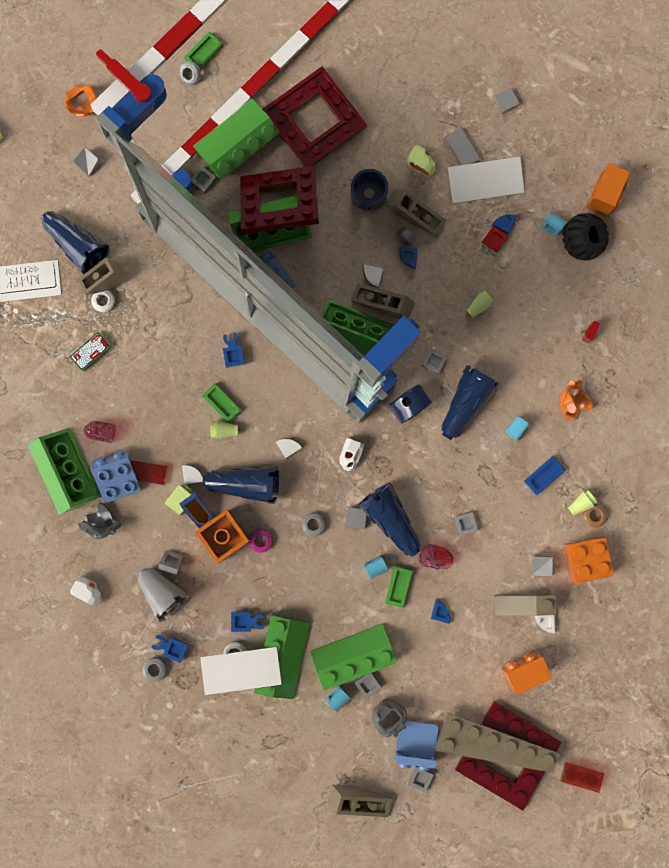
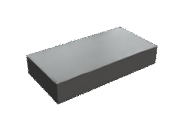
M461 127L445 136V141L460 165L473 164L480 161L478 154Z

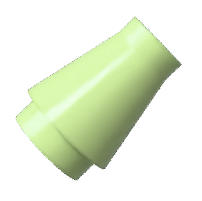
M484 290L482 293H478L466 311L475 318L478 314L492 307L491 304L494 300Z
M217 420L210 422V437L220 439L238 435L237 424Z
M587 490L585 493L582 492L568 509L575 517L595 507L594 505L598 502L590 491Z

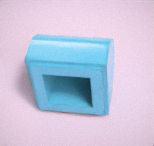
M551 211L541 227L553 236H557L567 222Z
M516 416L505 433L515 441H518L528 428L529 423Z
M381 556L364 563L371 579L388 571Z
M338 686L327 697V702L338 712L351 699V696L341 686Z

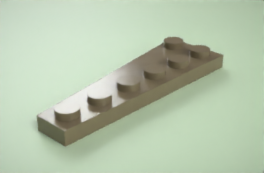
M447 712L435 746V750L439 752L554 773L560 755L553 750Z

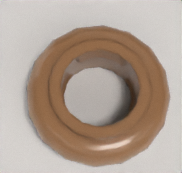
M595 504V507L583 512L584 522L593 528L602 526L607 519L606 510L602 506ZM593 510L598 511L600 514L599 520L595 522L590 519V513Z

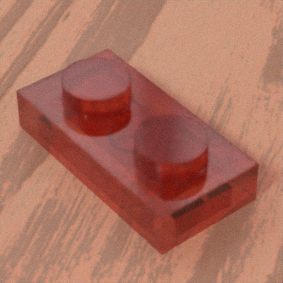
M131 460V465L138 481L165 485L168 466Z
M565 761L560 781L600 793L604 773Z

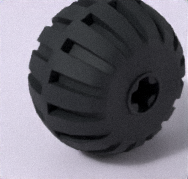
M581 213L574 216L567 222L562 233L565 250L572 257L583 261L593 260L600 256L609 242V231L606 229L608 228L606 223L600 217L591 213Z

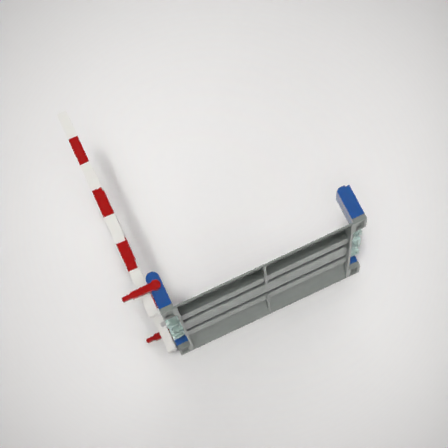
M200 0L131 68L126 69L116 59H111L102 49H99L96 52L97 58L106 65L107 70L116 80L91 104V107L98 115L95 119L103 137L122 156L124 165L135 188L131 197L138 204L135 208L140 219L359 424L381 400L385 399L387 393L395 386L397 382L395 377L397 375L391 368L417 342L421 334L418 330L420 328L413 319H407L403 316L364 356L190 193L192 189L190 175L188 172L180 170L197 153L193 147L197 142L252 99L351 0H329L163 165H160L143 148L137 145L131 136L166 100L167 92L164 81L160 76L153 73L228 0Z

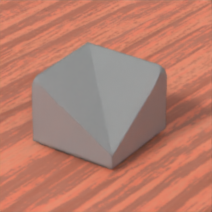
M86 147L73 159L74 164L88 176L101 164L99 158Z
M531 556V575L552 577L553 557Z

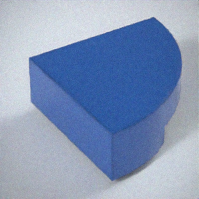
M511 214L501 216L493 222L492 227L494 226L500 231L509 234L517 216Z
M399 247V256L406 266L415 269L418 249Z
M435 600L431 619L450 624L448 609L443 603Z

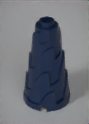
M47 211L42 215L41 222L44 229L81 273H87L100 260L108 257L109 246L91 232H86L76 223L73 224L54 211Z
M466 365L456 393L451 401L450 409L441 425V430L443 431L441 435L450 440L453 437H459L470 420L476 416L480 408L489 400L493 392L497 390L500 383Z
M277 465L231 470H211V472H207V475L203 476V486H206V489L211 492L225 493L249 500L276 504L278 497H273V493H278L279 470H276L278 468Z
M390 482L380 486L373 494L370 493L359 502V507L370 520L377 524L386 537H389L406 556L410 555L413 557L420 552L419 548L421 545L418 536L412 528L411 521L403 509L402 502Z

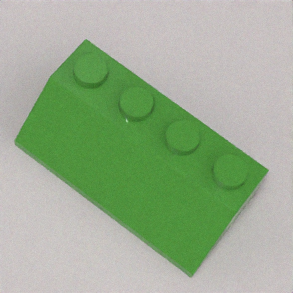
M250 99L193 147L212 173L222 180L280 132L270 117L253 99Z
M297 195L261 204V213L297 208ZM241 209L228 213L233 234L253 252L312 237L309 225L243 235L241 231Z
M329 299L320 314L364 356L394 326Z
M70 428L38 437L28 445L59 515L75 510L101 497Z
M275 614L271 615L264 649L277 647L282 685L255 688V694L273 698L293 699L310 622Z
M383 624L310 651L323 691L397 663Z

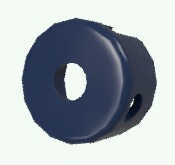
M375 169L359 171L351 182V198L353 203L364 211L379 209L385 203L388 196V181L386 177ZM365 189H373L375 192L374 196L366 198L364 196Z
M418 384L390 403L389 408L399 422L403 424L428 407L432 401L424 392L422 386ZM408 397L412 400L410 406L406 404V399Z

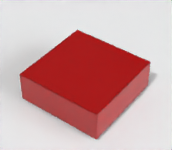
M493 226L482 243L498 253L509 236Z
M596 321L590 323L582 341L590 343L600 323Z

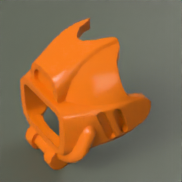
M90 84L79 87L74 85V88L69 92H65L67 97L63 105L73 115L87 117L93 112L91 104L97 99L96 93ZM84 91L89 99L80 107L74 108L70 101Z
M582 380L570 381L569 386L560 395L561 401L559 405L562 415L567 421H569L568 416L576 420L581 410L586 409L590 411L594 408L592 400L583 391Z

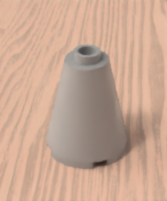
M144 568L138 573L137 582L159 622L166 621L165 616L170 614L172 617L186 604L185 598H189L187 593L153 568Z

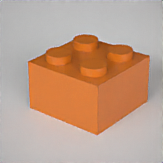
M608 163L597 180L586 208L606 217L610 212H614L622 201L623 196L621 194L623 190H626L630 179H628L630 172Z
M226 509L195 531L217 564L250 542L248 536L229 509Z
M606 537L563 545L571 583L576 584L614 576Z
M528 652L522 655L523 659L515 661V659L510 660L504 664L505 667L501 668L510 690L516 695L553 679L544 658L538 653Z

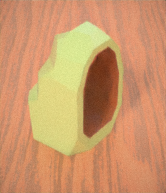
M416 144L409 154L406 163L416 171L426 176H432L436 170L435 162L424 148Z

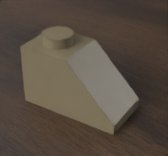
M106 257L81 276L78 281L85 295H91L115 288L126 279V276L119 263Z

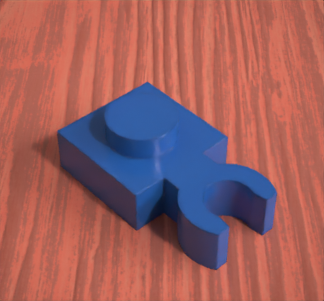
M233 333V341H228L227 335H223V340L228 345V348H223L226 368L245 365L242 346H236L238 342L236 333Z
M231 612V632H251V626H254L256 629H263L265 625H259L257 619L265 618V615L258 614L255 617H251V612Z
M156 635L155 638L161 640V645L153 644L152 648L154 650H165L162 656L181 663L189 644L173 637L166 641L164 636Z

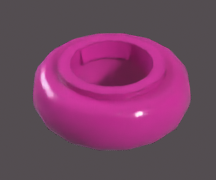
M264 529L255 530L249 537V545L255 552H266L272 546V536ZM258 535H263L266 538V544L262 547L255 544V538Z

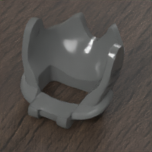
M101 502L97 505V513L85 515L86 521L78 523L82 531L97 540L108 535H114L116 530L121 527L118 518L114 517L111 510Z
M382 700L373 709L372 721L378 733L383 737H390L392 735L397 737L398 733L406 728L404 725L406 709L401 704L393 700ZM392 711H395L400 716V720L387 731L381 725V722Z

